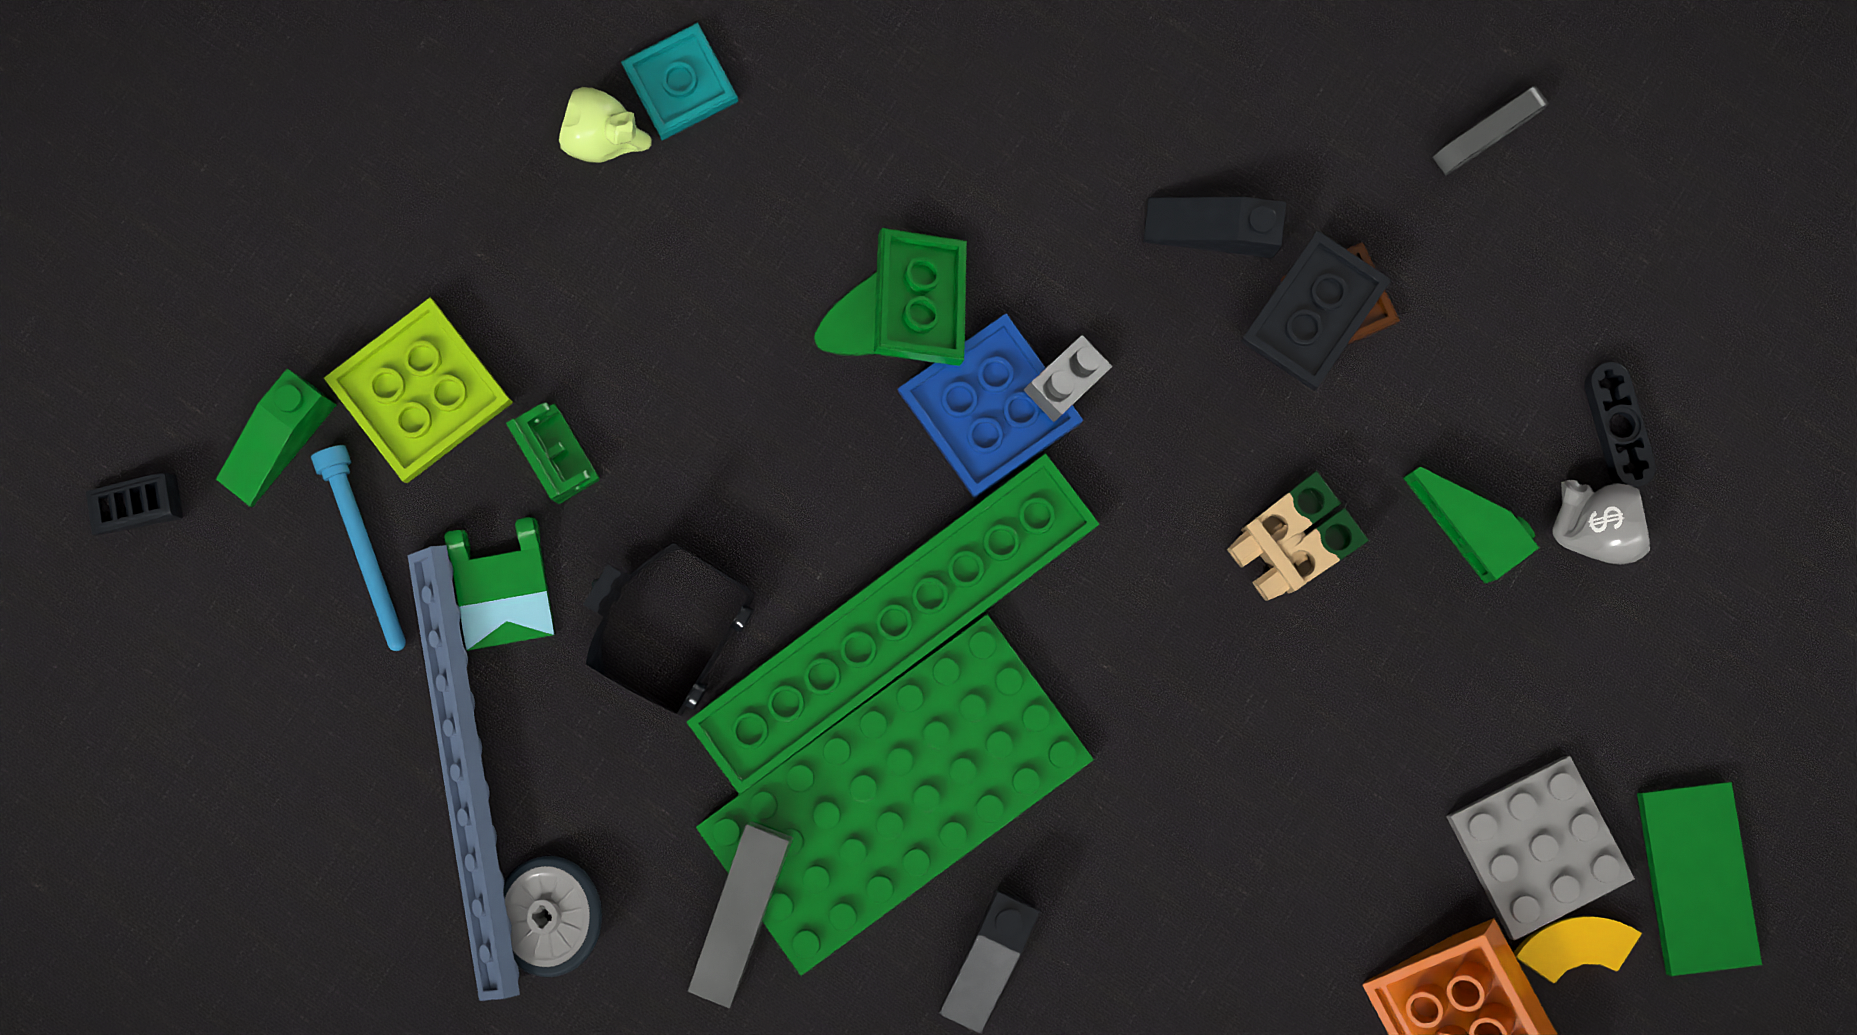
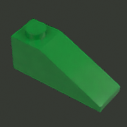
M286 369L257 404L216 480L248 506L253 507L337 404L303 377Z
M1422 467L1413 470L1403 477L1484 584L1499 579L1539 549L1533 540L1535 533L1531 526L1523 518L1515 517L1511 511Z

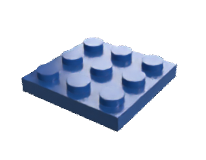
M1004 314L965 341L964 361L960 366L934 363L898 388L899 394L974 498L1083 422V419L1073 405L1053 422L1024 391L1046 368L1007 314Z

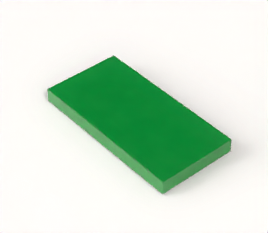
M1732 782L1637 793L1666 975L1677 976L1762 965Z

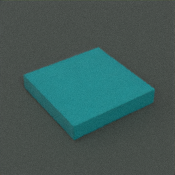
M698 23L621 61L661 140L739 102L735 91Z

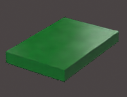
M887 228L881 229L878 234L874 354L956 366L962 364L965 349L967 241Z

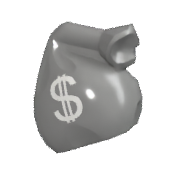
M1577 480L1561 482L1562 506L1552 529L1553 536L1560 545L1590 558L1619 565L1635 562L1643 558L1650 551L1649 534L1639 489L1631 485L1617 483L1604 486L1598 491L1593 492L1589 485H1580Z

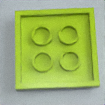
M428 298L324 377L328 385L405 483H409L513 403L431 298Z

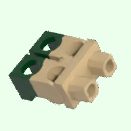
M1317 471L1242 528L1243 534L1227 549L1241 568L1259 555L1268 565L1270 570L1253 581L1255 588L1265 601L1275 598L1286 591L1288 593L1295 592L1369 541L1345 508L1336 512L1307 535L1305 534V529L1341 504Z

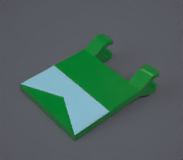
M527 517L516 521L515 526L521 551L471 559L470 541L466 531L453 530L445 534V543L453 566V577L466 651L556 635L541 552L539 525L535 518Z

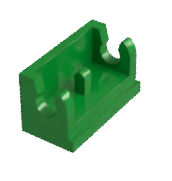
M547 402L542 403L506 423L550 499L557 504H561L601 480L555 403L550 406Z

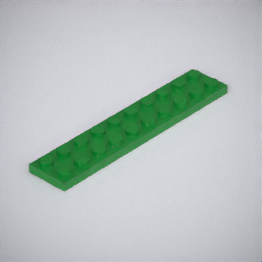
M1044 454L686 722L740 795L1100 524L1050 458Z

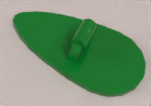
M877 272L838 301L823 318L814 337L815 343L820 350L838 355L861 356L874 354Z

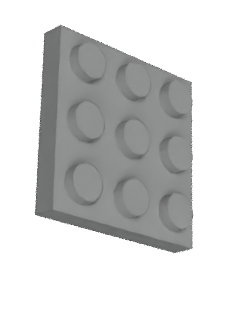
M1563 756L1446 816L1509 939L1516 940L1635 879L1570 756Z

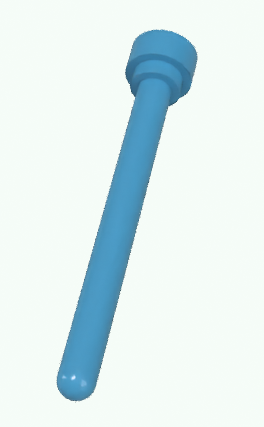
M338 445L323 449L311 456L317 474H322L324 481L330 482L388 647L393 651H400L405 647L406 640L347 475L350 473L348 466L352 463L345 445Z

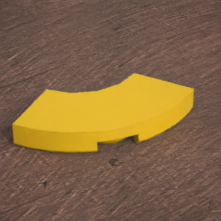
M1596 916L1572 917L1553 921L1537 929L1516 948L1513 954L1516 959L1539 975L1555 983L1567 970L1582 964H1600L1618 972L1642 933L1628 925Z

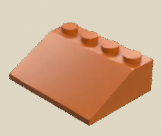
M1495 918L1452 935L1362 984L1389 1035H1557Z

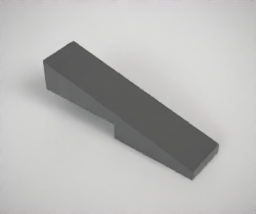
M753 821L746 824L688 992L727 1008L732 1007L762 928V920L794 839L793 837Z

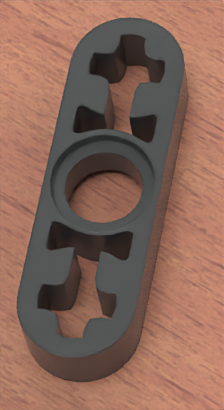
M1534 86L1446 145L1433 156V159L1443 173L1448 175L1533 118L1547 107L1549 102L1537 86Z

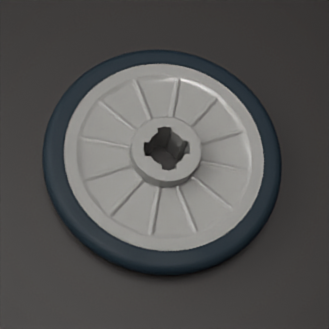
M542 856L531 859L517 867L504 882L503 894L506 913L512 926L510 937L514 960L517 966L530 974L542 977L560 976L577 968L594 949L601 930V902L597 889L590 877L575 863L555 856ZM546 911L552 914V919L549 922L547 918H544Z

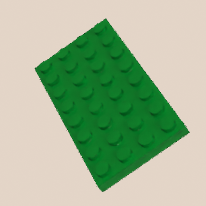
M987 614L696 826V829L728 874L747 823L753 821L794 838L762 922L800 976H802L1094 759Z

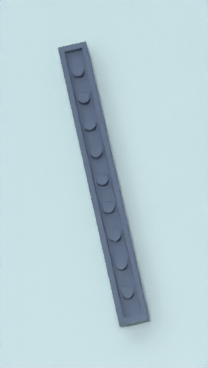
M447 545L431 546L408 555L477 990L479 1001L505 999L520 995L518 986L519 969L513 955L510 937L512 926L506 913L503 894L504 877L499 869L496 851L497 834L491 821L488 802L490 792L484 778L481 759L482 743L477 735L474 717L475 699L469 686L466 668L468 657L462 643L459 625L461 614L455 600L452 582L453 566L448 557Z

